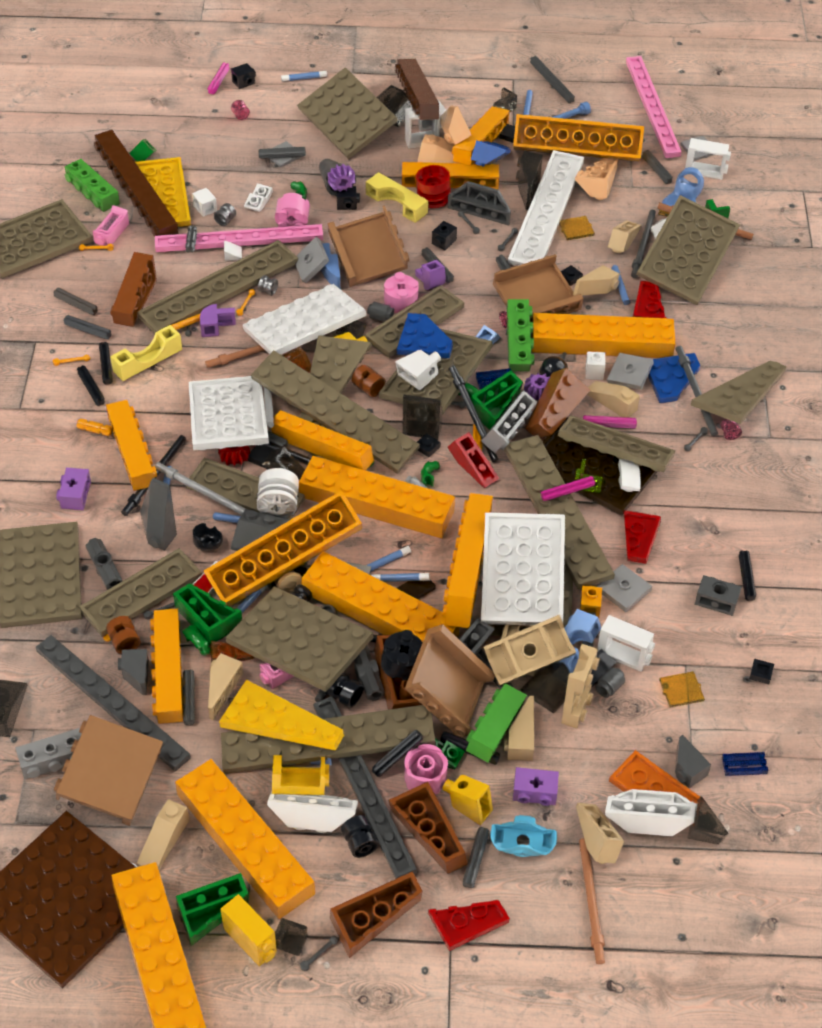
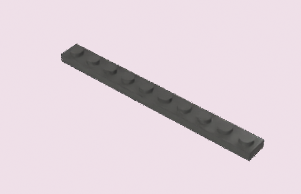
M50 635L36 646V651L123 727L163 741L159 758L171 769L177 771L191 759L188 751L55 637Z
M333 696L313 704L317 716L322 719L342 716ZM362 756L338 758L395 879L412 871L416 874L417 869Z

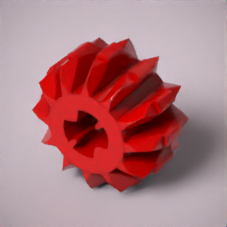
M248 445L218 449L221 462H225L227 466L233 464L234 467L236 464L242 465L243 461H248V455L250 454Z

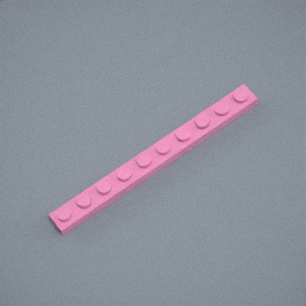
M626 57L627 67L665 158L681 157V149L642 57Z
M322 224L197 233L195 249L223 248L224 241L238 246L271 244L277 240L281 243L312 241L315 237L323 240ZM187 234L155 236L156 252L186 250Z

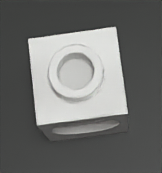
M207 188L192 193L193 206L203 217L217 211L216 197Z
M587 352L585 379L603 380L605 352Z

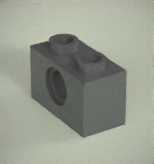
M703 575L694 605L733 616L742 586Z

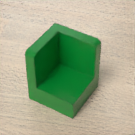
M143 139L129 154L136 161H145L157 150L147 139Z
M713 199L706 200L705 208L729 218V206L717 208Z

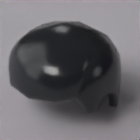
M551 356L543 361L539 372L540 375L546 373V376L550 377L553 372L564 368L568 369V365L564 359Z
M201 523L193 528V543L202 551H214L223 542L222 533L217 530L216 526L208 528L206 523Z

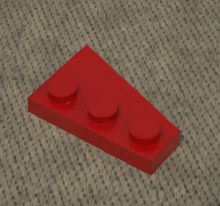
M640 281L633 317L666 318L658 285L647 281Z
M625 510L627 561L647 564L661 523V516Z

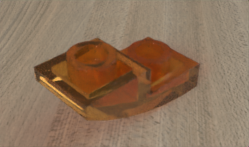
M211 641V663L214 659L218 658L220 653L239 661L254 659V656L226 642Z

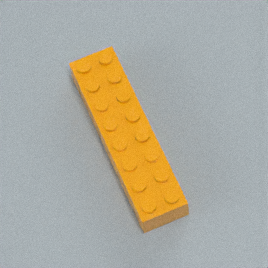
M517 114L513 149L552 153L555 150L577 156L615 158L640 162L644 126Z
M533 313L532 338L534 339V348L532 353L562 354L566 352L567 354L587 355V352H605V356H618L619 353L645 358H664L674 355V319Z
M312 456L299 480V493L304 494L305 499L320 503L342 490L356 514L441 539L455 511V496L316 456Z
M341 490L205 569L204 573L219 599L226 602V605L230 607L321 554L323 551L362 530V522Z
M470 493L469 500L464 502V512H462L461 524L458 530L459 537L456 538L452 561L454 563L451 562L449 573L451 576H448L447 579L448 589H445L444 601L447 604L443 606L442 616L446 617L445 625L462 628L470 627L484 558L485 512L491 513L493 496Z
M324 551L302 577V585L311 591L312 598L324 604L332 605L337 611L381 634L392 635L403 630H410L423 642L429 628L444 625L456 637L459 635L460 627L445 625L446 617L442 616V611Z
M212 759L175 781L179 798L278 919H281L315 895L314 880Z
M154 862L112 874L114 892L153 1028H206L157 863Z

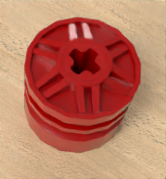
M428 165L416 173L417 194L428 200V208H440L448 204V195L451 193L450 172L443 166Z

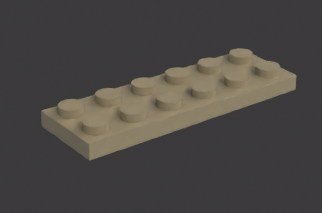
M439 285L365 334L368 342H371V345L390 358L397 353L398 343L408 313L426 314L436 325H439L464 308V302Z
M572 415L559 429L558 436L566 441H573L581 444L583 447L597 449L601 453H608L616 456L618 459L632 461L636 465H643L657 472H664L676 451Z
M205 457L189 479L245 509L259 512L257 509L258 477ZM186 486V488H188V489H190V490H193V491H196V490H194V489H192V488ZM299 492L297 495V510L305 500V495ZM294 513L292 516H290V517H288V518H284V519H290V520H291V519L293 518V516L295 515V513Z
M178 548L79 606L85 618L103 637L108 634L106 626L112 619L118 616H128L130 619L135 618L170 597L182 587L195 582L202 575V572Z

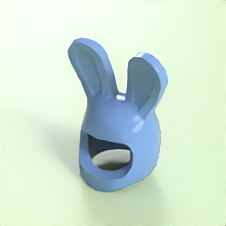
M694 167L685 168L677 177L674 191L664 198L662 203L669 206L675 205L680 195L696 203V198L704 187V178L701 172ZM692 174L697 178L698 183L689 182L683 176Z

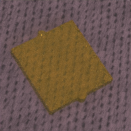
M586 216L560 220L561 232L564 233L567 241L595 236L592 224L589 223Z
M694 671L659 678L663 689L662 694L666 696L670 708L705 700L701 691V684L698 683Z

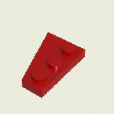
M499 900L472 903L471 906L458 908L457 906H450L448 909L443 910L428 909V915L449 951L509 923L510 920Z

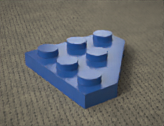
M408 313L398 343L397 355H409L422 350L428 355L436 351L441 358H450L453 348L452 340L426 314Z
M695 353L686 354L690 359V366L695 375L700 370V363ZM678 355L653 359L654 364L648 378L659 403L677 401L681 392L690 384L684 368L680 366Z

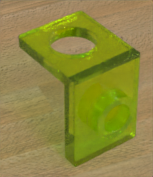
M582 459L581 469L577 468L575 479L580 480L592 476L594 481L597 482V486L583 490L600 493L603 477L584 474L586 460Z

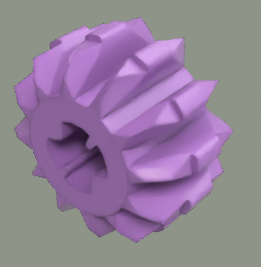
M343 163L341 166H338L336 164V168H331V172H328V183L334 191L338 190L341 192L343 189L347 191L348 187L352 188V184L356 183L355 172L349 165L346 166Z
M539 373L537 375L531 374L525 380L524 391L534 400L539 401L550 377H547L546 373L543 375Z

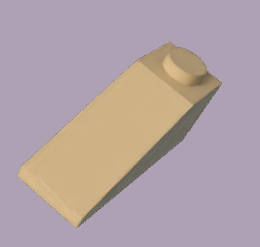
M626 220L614 227L608 248H611L616 253L628 250L642 225Z
M602 265L577 280L573 295L607 294L618 287L620 274Z
M595 381L588 387L590 389L587 394L588 396L621 417H630L638 410L640 395L626 386Z
M222 653L210 665L208 710L211 720L215 719L243 675L242 662Z
M529 696L508 731V739H504L503 751H507V760L533 761L534 696Z
M169 799L167 800L154 822L137 861V866L156 862L158 870L160 869L190 821L187 807Z
M577 803L576 808L587 850L593 859L600 864L616 863L624 840L596 804Z

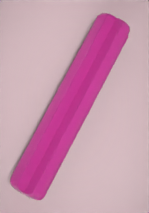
M223 62L207 88L209 94L216 93L230 69L229 63Z
M583 416L584 420L605 427L635 429L637 426L636 418Z
M590 476L547 489L540 493L543 501L583 490L594 486L595 481Z

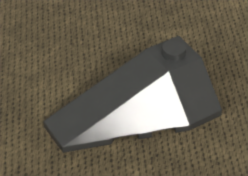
M152 478L140 510L141 520L148 544L165 551L177 535L171 488L169 484Z

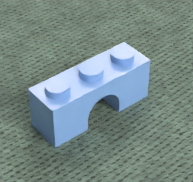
M577 609L569 617L565 631L571 644L574 645L578 641L592 643L602 627L597 616ZM574 647L576 650L575 655L554 662L550 666L567 674L573 673L579 659L578 648Z

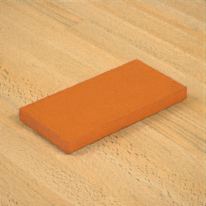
M636 750L609 777V782L623 792L632 789L676 792L687 798L690 802L696 803V811L704 803L703 798Z

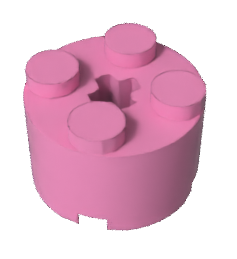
M286 193L282 198L279 197L275 212V221L278 227L307 225L310 210L309 201L307 199L304 200L302 195L297 193Z
M397 272L385 281L384 302L386 305L394 308V313L400 312L418 300V281L402 272Z
M422 744L407 753L404 764V779L409 790L426 782L430 784L435 795L443 788L447 780L448 760L440 748L431 744Z

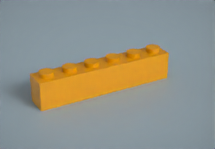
M492 106L469 130L471 136L453 146V161L471 166L475 162L471 160L476 140L493 142L506 124H509L510 110Z
M402 162V186L416 187V173L421 168L428 165H439L445 167L450 172L451 188H459L469 181L499 189V164H485V166L472 164L470 166L462 163Z
M128 400L106 404L108 419L112 426V431L132 489L136 491L148 488L152 478L157 477L155 466L151 467L153 461L151 454H147L146 441L142 442L144 436L142 430H138L140 426L138 419L134 418V408L129 406Z
M281 410L274 416V426L271 428L272 433L286 439L288 444L328 460L365 471L374 462L371 445Z
M178 608L154 610V619H150L151 631H154V635H151V647H155V652H151V662L155 664V669H151L152 681L156 683V686H152V697L156 698V703H152L153 716H157L158 724L184 722Z

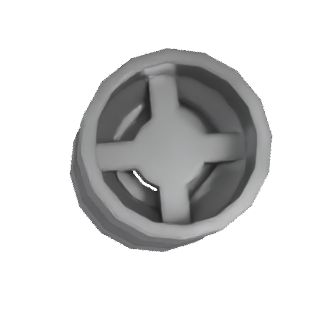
M229 203L223 204L220 210L214 213L215 221L221 226H226L236 216L235 208Z

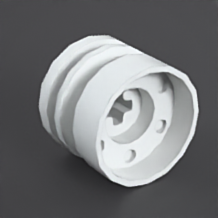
M273 468L266 470L260 475L257 493V509L260 513L284 519L296 512L299 479L296 474L283 468Z

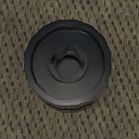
M342 673L325 693L330 697L333 696L334 699H339V702L345 706L352 708L361 698L364 685L355 679L350 680L348 675Z
M355 816L342 824V834L348 842L349 849L354 857L367 856L378 848L379 842L374 832L371 831V825L366 816Z

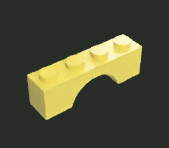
M378 172L366 181V195L376 201L389 199L403 205V216L416 223L428 214V200Z
M169 325L157 331L153 341L144 350L132 353L125 348L110 356L113 372L122 381H125L182 350L181 335Z

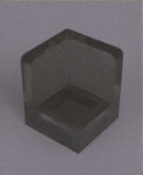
M504 87L501 91V99L493 103V106L507 109L511 112L517 108V95Z
M356 320L337 329L336 334L341 335L350 332L358 339L364 335L366 324Z
M281 918L275 931L276 949L299 956L308 938L307 926Z

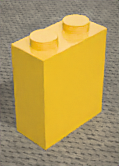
M238 894L221 908L223 928L258 966H261L264 962L268 963L277 952L275 931Z

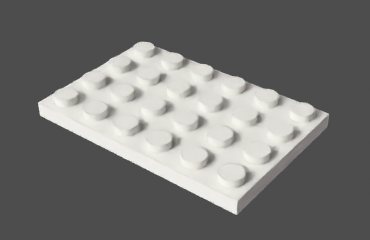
M332 284L325 286L319 291L311 292L308 296L298 298L290 304L282 305L272 312H266L263 316L249 320L243 324V329L266 352L270 354L274 350L281 355L317 339L318 336L328 334L367 315L363 307L336 285Z
M251 376L189 382L193 451L269 444L262 385L251 379Z
M485 512L482 622L502 625H536L559 614L563 622L565 515Z

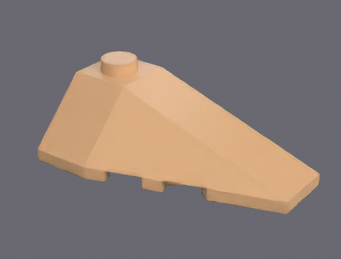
M453 105L448 107L440 116V124L445 133V140L450 144L456 145L471 136V133L459 107Z
M425 134L421 142L417 162L458 163L453 161L452 148L454 144L448 143L442 137Z
M602 158L596 161L594 166H588L586 171L581 170L577 173L575 177L576 182L590 197H595L598 200L607 198L612 187L619 159Z

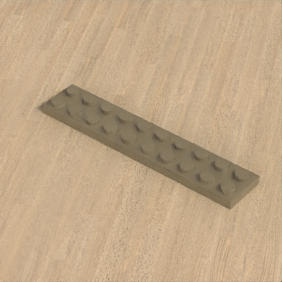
M277 240L138 311L137 316L155 334L169 325L200 314L209 305H219L259 284L263 275L271 278L294 266L298 261V257Z
M274 350L251 374V379L326 428L371 445L373 458L397 474L420 448L419 443Z
M539 435L510 442L504 451L537 513L565 515L564 564L577 589L582 588V585L591 586L614 579L615 574L571 493L547 501L542 500L540 494L542 491L564 485L565 483Z
M419 705L325 718L323 720L343 729L344 737L336 751L240 731L221 733L222 770L224 774L271 768L273 767V755H282V766L321 761V757H325V760H328L327 758L336 759L387 752L396 747L414 730H418L423 735V740L414 748L422 744L436 745L432 713L425 706Z

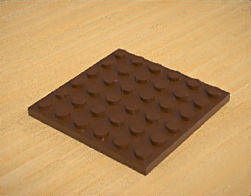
M66 810L0 871V935L63 989L124 928L113 888L112 874L136 867Z

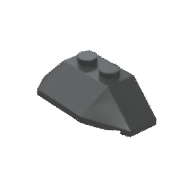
M467 181L448 195L449 209L463 211L466 214L510 225L511 210L498 189Z

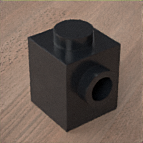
M248 63L231 68L232 82L238 89L255 84L256 72L254 68H251Z
M356 186L348 187L347 191L343 189L339 192L337 190V210H357V203H360V193H356Z
M445 221L441 222L432 231V244L443 250L449 248L457 240V227Z

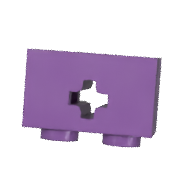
M66 467L65 474L61 476V488L57 490V501L60 502L61 509L84 510L91 484L89 469Z
M516 767L513 801L540 803L544 806L556 805L559 772Z

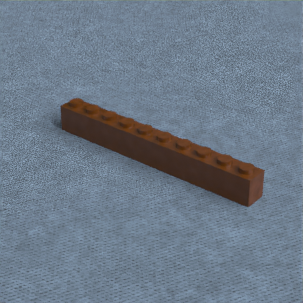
M416 58L397 59L395 74H397L401 86L406 91V96H408L410 105L415 110V115L418 116L419 120L439 119V102Z
M109 130L96 134L95 150L100 152L102 160L106 161L109 170H112L114 178L119 180L120 187L125 189V193L128 198H131L133 206L138 208L140 216L144 217L147 227L151 228L153 236L179 234L177 222L114 131Z

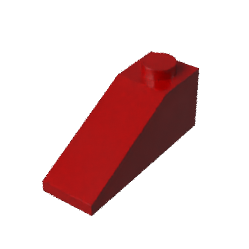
M470 432L456 439L447 447L457 463L483 488L500 479Z

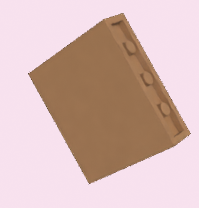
M385 205L382 206L383 212L343 225L335 226L334 221L327 223L328 233L350 287L408 269L407 262L410 261L408 253L403 251V241L401 238L398 239L397 226L392 224L391 212L387 211Z
M556 254L494 273L493 286L506 307L508 299H529V306H532L530 322H533V313L569 314L579 311L582 308L584 298L581 294L573 295V290L555 263Z
M439 625L428 629L405 689L413 698L417 699L428 711L435 715L441 723L446 725L454 735L465 737L473 730L469 723L483 684L493 681L495 675L444 625Z
M90 715L87 721L82 722L79 733H82L80 739H75L72 745L71 752H73L71 759H66L62 769L65 772L63 778H58L55 784L56 799L59 800L60 797L107 813L122 819V824L130 826L161 752L163 741Z

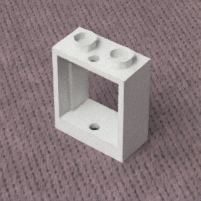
M413 108L405 109V141L409 149L421 147L425 134L440 137V112L439 119L432 120V130L411 133L412 120L419 118L415 115Z
M691 138L685 168L694 167L701 172L703 177L722 180L723 174H727L729 164H726V161H729L731 152L728 151L729 144ZM695 151L723 156L721 166L695 162Z
M608 615L600 630L597 649L598 651L602 649L615 661L642 672L645 665L649 666L653 657L651 653L655 647L653 642L654 633ZM613 638H614V639H617V640L622 641V642H624V643H626V644H629V645H631V646H633V647H636V648H638V649H641V652L638 651V650H635V649H633V648H631V647H628V646H626V645H623V644H621V643H619V642H616V641H614V640H612V639H613Z

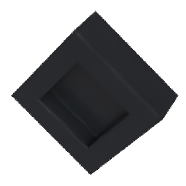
M572 265L561 271L569 286H572L579 278L583 277V273Z
M427 433L417 441L420 444V448L417 451L427 457H430L441 446L440 441Z
M754 659L749 679L770 684L774 664Z

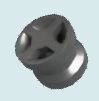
M263 275L259 281L258 290L260 292H267L271 296L274 295L278 288V280L275 278L270 279L268 276Z

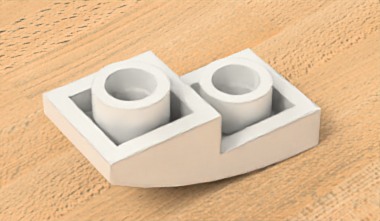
M257 183L253 194H249L244 208L260 212L270 199L273 188Z
M619 459V484L621 489L627 492H640L639 465L626 459Z

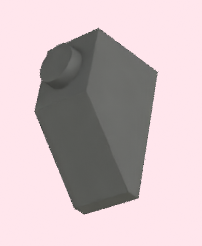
M477 618L459 640L477 656L493 633L494 628Z
M147 649L122 650V657L118 658V670H122L124 680L142 695H147L149 667Z
M681 735L676 751L675 774L681 783L690 788L708 776L711 764L684 735Z

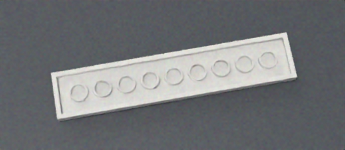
M553 150L508 257L510 265L519 266L544 258L547 255L576 183L575 177L584 163V157Z

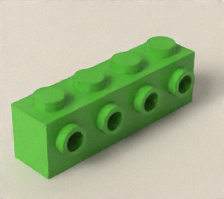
M82 159L65 166L66 180L72 183L78 191H81L86 199L91 200L95 207L105 212L111 209L113 205L117 206L120 204L118 191Z
M508 299L506 309L509 371H530L531 365H534V354H531V349L534 348V339L530 338V333H533V322H530L532 306H529V299Z
M506 683L501 690L497 689L492 697L494 702H489L483 712L486 715L484 717L480 716L475 724L476 731H470L466 739L469 742L466 751L488 763L520 711L527 695Z

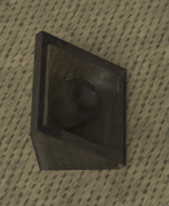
M563 662L552 663L540 668L520 691L528 697L534 696L535 702L554 714L565 702L570 672Z
M701 796L696 802L694 823L689 826L688 839L719 845L729 833Z

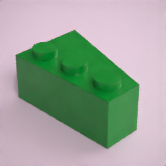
M511 370L471 396L472 403L481 422L489 430L520 394L523 381Z
M190 583L173 593L175 608H178L179 613L190 625L197 627L210 646L228 635L242 621L241 610L227 606L226 602L210 597L209 593Z
M241 873L176 896V905L191 946L222 923L221 908L239 894L248 903L249 893Z

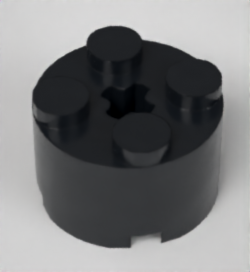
M403 630L402 632L390 635L385 640L381 656L383 671L391 678L395 679V677L402 678V680H408L423 643L421 639L410 630Z

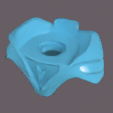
M519 815L515 816L514 822L501 825L493 824L490 835L492 843L497 850L519 857L549 854L556 846L557 831L535 824L536 819L534 817ZM521 835L527 836L529 844L518 845L517 838Z

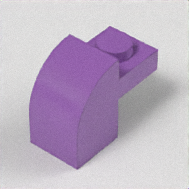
M438 260L423 264L421 268L415 270V275L423 282L425 290L445 284V267Z
M213 304L204 308L200 314L202 337L219 336V326L236 325L235 307L217 309V304Z

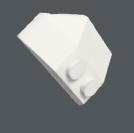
M632 789L619 793L616 796H608L605 815L628 833L674 836L694 823L696 803L690 802L687 798L676 792Z
M271 791L267 805L287 827L296 830L309 829L325 833L334 831L354 816L358 800L329 795L272 794Z

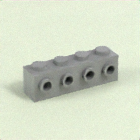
M523 390L481 442L494 453L500 448L504 450L510 443L508 439L511 440L518 433L516 429L519 430L525 424L524 419L527 420L533 412L531 410L537 401Z
M80 728L15 747L24 780L36 778L41 774L51 771L55 772L63 768L66 759L70 760L73 755L71 748L75 739H80L82 734L79 733Z

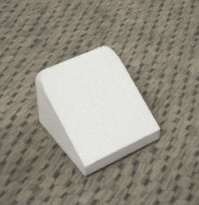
M224 241L225 261L242 259V247Z

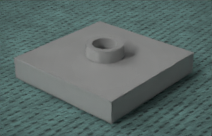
M315 237L297 255L298 261L295 265L302 281L307 283L329 262L322 242L318 237Z
M619 353L607 378L608 383L642 390L654 364L653 359Z
M623 564L613 571L615 574L614 579L597 585V587L602 588V595L625 612L630 610L652 590V585Z

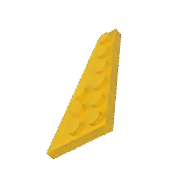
M181 157L135 162L177 222L178 227L190 226L191 219Z
M247 679L219 720L220 728L335 751L344 737L343 729Z

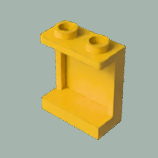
M273 755L272 794L324 795L325 787H329V764H325V757H321V766L319 768L282 767V755Z

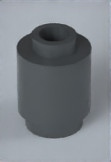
M374 301L372 304H369L367 314H369L371 319L385 322L394 315V308H391L390 305Z
M610 668L597 681V692L605 698L612 696L625 683L624 673L618 668Z

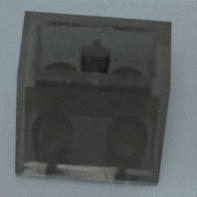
M390 85L377 98L397 117L398 121L393 125L399 127L405 122V109L412 108V105H410V100H408L404 90Z

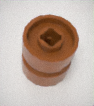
M365 364L358 367L352 375V383L372 398L379 395L380 390L386 384L384 377L374 372L373 369Z
M118 616L107 624L106 631L118 654H122V650L137 649L140 646V638L128 616Z

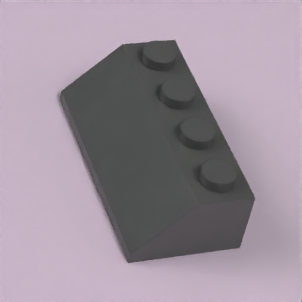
M245 509L238 520L231 549L240 550L290 521V519H283ZM308 561L300 565L299 567L305 568Z

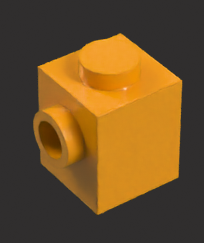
M582 585L580 610L595 613L599 618L602 588Z

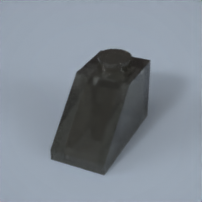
M285 447L271 451L262 463L267 470L273 468L289 470L296 474L299 480L305 471Z

